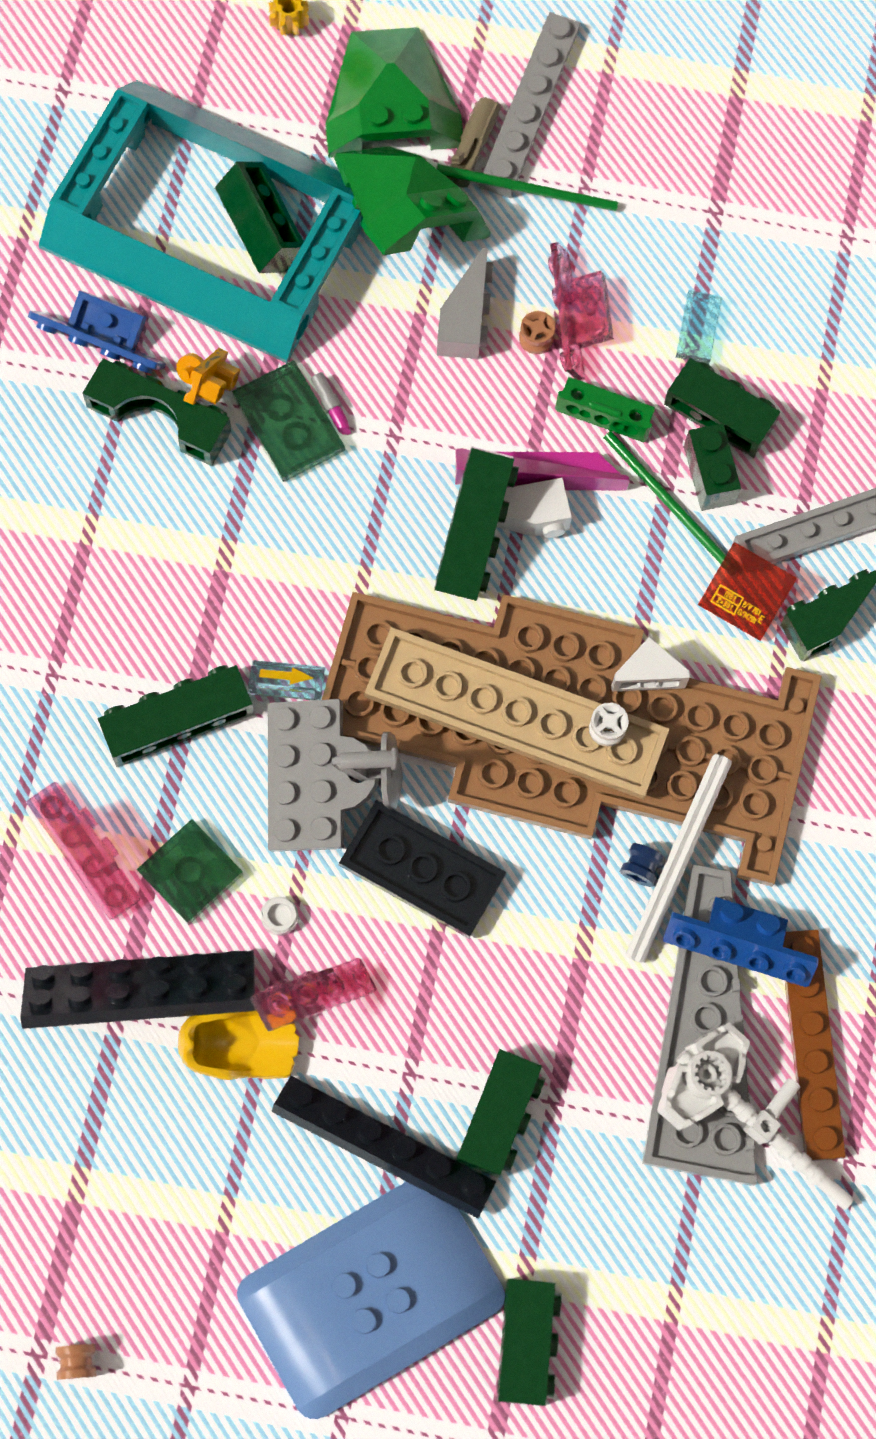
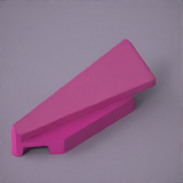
M455 448L456 485L461 484L469 454L467 449ZM494 451L514 457L513 465L519 467L514 487L563 478L565 490L627 491L630 482L629 476L618 472L598 452Z

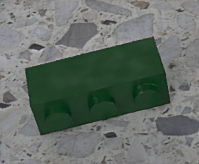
M236 161L214 188L258 273H284L292 264L304 241L263 162Z
M692 358L688 359L669 387L664 401L665 406L700 427L723 423L729 444L752 458H755L776 426L781 413L771 401L762 397L757 398L747 392L739 382L725 379L715 373V370L709 364L702 361L697 362Z
M499 1049L456 1161L498 1179L502 1170L510 1173L518 1150L511 1148L516 1134L524 1136L532 1114L525 1112L530 1097L538 1100L546 1079L539 1076L542 1065Z
M511 1278L506 1280L496 1402L546 1406V1399L554 1398L555 1374H549L550 1357L557 1358L559 1333H552L553 1316L560 1317L562 1293L555 1292L556 1283Z

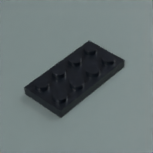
M378 800L374 802L339 861V866L468 939L473 934L507 873L394 809H388L384 803Z

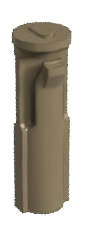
M483 97L475 103L461 135L459 147L450 159L452 161L450 166L473 171L483 145L486 144L502 108L498 101ZM446 176L461 188L468 187L471 181Z

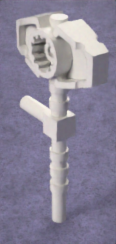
M728 1022L686 1046L685 1050L677 1057L676 1066L668 1069L661 1091L662 1097L659 1101L658 1113L676 1129L681 1130L724 1106L728 1111L734 1112L735 1117L742 1123L745 1122L747 1124L743 1130L759 1145L769 1143L781 1158L788 1160L798 1173L804 1174L807 1181L813 1186L816 1185L843 1210L852 1204L854 1198L831 1179L819 1164L813 1163L810 1156L805 1152H801L792 1140H787L777 1131L781 1126L777 1119L800 1089V1085L796 1081L788 1078L767 1108L756 1112L749 1102L741 1099L739 1093L734 1089L731 1090L733 1085L740 1083L747 1060L746 1054L750 1044V1040Z

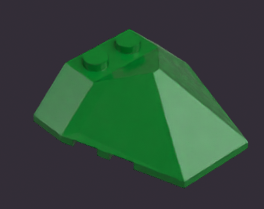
M419 28L351 31L325 123L328 158L335 157V154L338 152L362 150V141L429 137L430 150L457 149L463 133L461 113Z
M390 146L338 152L335 154L334 160L345 187L351 188L353 192L352 204L354 209H360L362 214L361 226L363 231L383 255L411 251L420 230L425 228L449 225L462 242L489 238L491 232L480 211L471 202L468 195L422 156Z

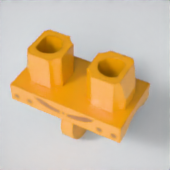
M218 348L205 360L197 354L188 353L178 360L176 366L178 376L185 383L192 385L191 390L185 394L184 401L193 405L200 398L216 404L221 400L225 389L231 391L236 386L241 369L226 362L228 351Z

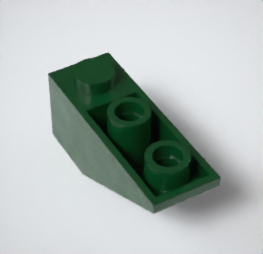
M864 569L850 577V583L840 588L836 584L831 585L819 592L817 599L809 603L801 600L786 609L787 613L780 626L801 662L833 647L876 585V570L869 573L868 569Z

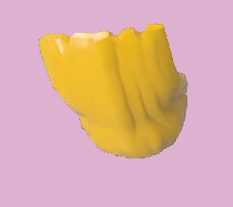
M256 1007V1011L190 1016L183 1023L178 1034V1053L183 1064L192 1071L221 1080L288 1078L292 1073L295 1064L293 1058L298 1054L300 1042L299 1035L295 1034L297 1030L296 1024L291 1022L295 1019L294 1012L283 1009Z

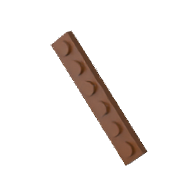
M819 930L789 931L785 933L783 947L819 959L818 967L808 987L784 981L795 1080L800 1085L797 1097L803 1149L812 1158L811 1161L844 1159L846 1154Z

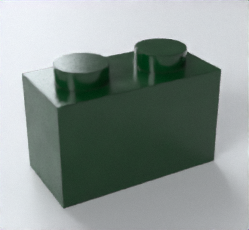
M724 424L689 430L683 447L700 510L705 511L736 504L741 491V485Z

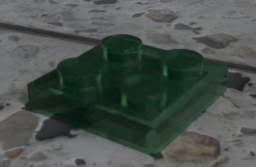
M193 819L186 823L136 869L143 879L188 926L244 875L243 871Z

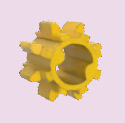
M273 0V2L268 3L270 13L269 25L270 27L275 26L276 30L279 29L282 36H287V34L299 35V30L309 25L307 0Z

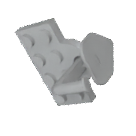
M340 699L267 703L269 851L344 849V812L358 809L369 801L378 785H381L382 799L385 807L388 809L397 808L403 783V772L394 734L383 732L381 751H371L369 747L355 738L343 736V701ZM352 778L360 780L361 783H355Z

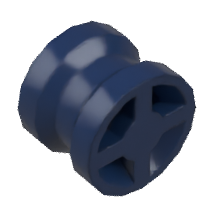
M632 843L628 851L630 858L628 862L622 864L619 872L637 884L653 887L657 879L655 872L657 868L663 866L666 858L648 846Z

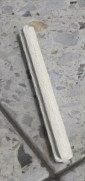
M714 754L710 760L627 949L626 956L633 961L643 963L649 954L732 764L731 760L725 756Z

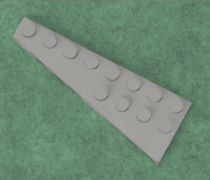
M693 864L684 915L708 923L715 897L733 902L730 871ZM678 947L641 1164L755 1186L757 1175L754 1161V1139L743 1130L747 1124L737 1119L734 1112L728 1111L724 1106H721L708 1116L681 1130L676 1129L657 1112L668 1069L676 1066V1059L685 1050L686 1046L728 1022L745 1036L737 965ZM746 1060L741 1081L739 1084L733 1085L731 1090L734 1089L741 1095L743 1101L751 1104L748 1093V1067Z

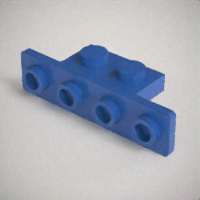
M81 290L78 292L68 322L42 311H29L28 318L37 321L36 328L51 334H56L57 330L69 334L68 341L83 347H88L89 343L101 347L100 354L120 361L121 356L133 360L132 367L152 374L153 369H165L166 362L136 350L147 319L145 315Z
M715 897L712 904L708 923L682 914L672 913L663 936V942L803 987L809 986L819 962L817 957L783 947L788 919Z

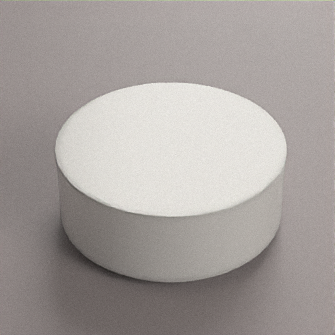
M282 896L267 900L260 913L261 922L265 930L276 936H283L292 932L297 926L299 918L296 905L290 899Z

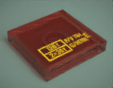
M734 542L698 605L761 641L798 577Z

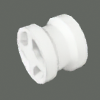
M604 703L593 711L589 724V734L597 744L605 747L614 746L624 738L629 724L625 709L615 703ZM604 729H612L614 732H612V731H607V730L603 731V730H604Z

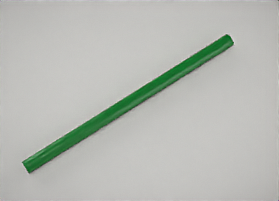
M438 163L436 165V169L445 176L615 212L618 208V201Z
M611 431L606 433L603 439L731 576H734L740 569L625 445Z

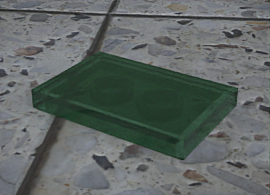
M295 360L232 391L234 400L282 483L345 451L344 443Z

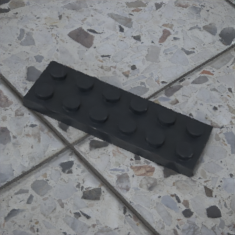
M235 950L211 954L196 953L172 957L157 956L133 960L118 959L94 963L79 962L68 965H41L25 968L20 1013L22 1029L256 1011L254 950Z

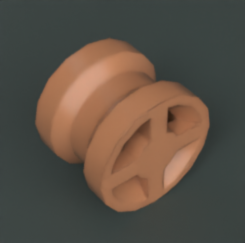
M532 311L522 319L519 342L526 352L538 355L547 352L552 347L556 327L555 321L549 314L543 311Z
M95 1344L55 1347V1355L60 1359V1368L56 1371V1380L97 1377L96 1368L92 1365V1356L96 1352Z

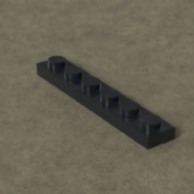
M291 1075L273 1104L271 1112L427 1191L429 1194L479 1219L497 1182Z

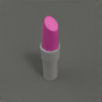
M323 372L315 374L311 377V381L322 400L321 404L326 414H329L339 433L350 435V426L341 408L342 404L338 396L334 394Z

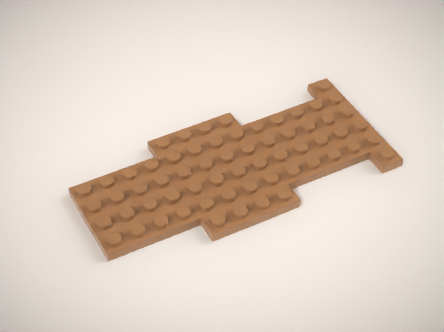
M352 592L322 700L340 699L343 701V736L355 738L363 744L381 748L383 732H391L396 737L399 753L456 767L448 796V803L590 840L593 836L600 805L682 826L714 754L725 756L731 760L732 764L702 832L744 842L736 878L773 887L822 676L786 667L783 672L777 700L689 678L686 687L683 689L612 692L611 684L615 673L640 647L644 630L504 594L502 595L495 625L490 627ZM393 627L601 704H618L628 714L669 728L644 800L365 698V690L390 628Z

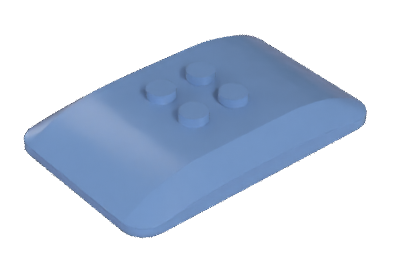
M404 1182L247 1275L237 1288V1298L297 1410L308 1419L318 1420L497 1313L505 1301V1292L459 1209L429 1194L425 1190Z

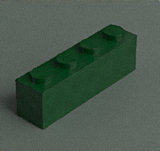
M470 446L434 584L435 591L477 601L479 592L486 593L491 575L490 572L485 571L488 557L495 559L500 542V537H496L494 534L497 523L505 522L509 508V502L503 500L507 487L514 488L519 470L518 466L513 465V456Z
M222 665L210 670L208 676L195 681L193 678L182 680L176 683L172 690L167 692L145 694L139 698L138 703L133 705L111 707L103 713L104 716L97 719L117 768L255 714L252 701L237 665L232 667Z

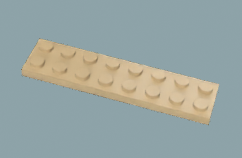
M393 627L390 628L364 693L365 698L644 800L669 732V728L627 713L629 724L624 738L614 746L605 747L599 745L589 734V724L593 711L602 705L601 703ZM604 729V730H603V731L607 730V731H612V732H614L612 729Z

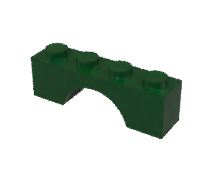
M102 358L82 393L86 408L116 422H119L133 412L141 410H152L166 415L178 428L180 452L210 466H213L232 432L230 417L221 408L215 405L207 407L198 402L192 405L183 400L187 392L170 390L153 376L146 375L143 377L138 375L121 361L116 360L113 363Z

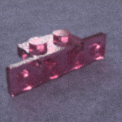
M558 242L550 243L551 256L548 257V266L555 281V288L552 289V298L559 313V320H556V330L563 344L560 362L566 373L568 372L575 379L582 381L585 380L582 348L614 339L606 275L599 270L572 278L570 255Z
M57 782L51 783L27 800L26 803L109 920H114L140 901L139 895L119 869L114 859L120 854L107 836L100 840L93 830L98 823L86 807L79 810Z
M356 958L316 973L313 970H309L290 982L287 979L281 980L271 985L265 991L256 993L251 998V1001L264 1026L271 1032L368 996L375 992L377 988L363 961L360 958Z

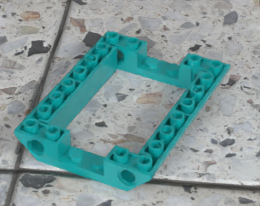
M135 80L117 88L51 198L38 246L41 250L288 363L319 307L318 294L344 247L351 250L361 232L363 217L360 209H354L352 204L353 192L351 188L345 187L339 171L144 82ZM150 120L153 125L234 162H263L270 178L325 203L271 301L265 300L95 221L103 208L100 196L101 190L126 148L134 151L137 150L145 136V128Z

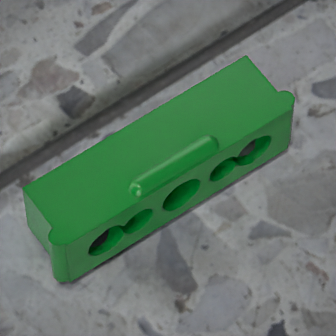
M568 377L563 391L558 392L555 404L557 412L640 442L648 440L652 428L651 420L655 411L653 406L572 377Z

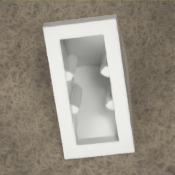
M648 637L615 673L611 684L612 692L683 689L686 687L690 675L687 668Z

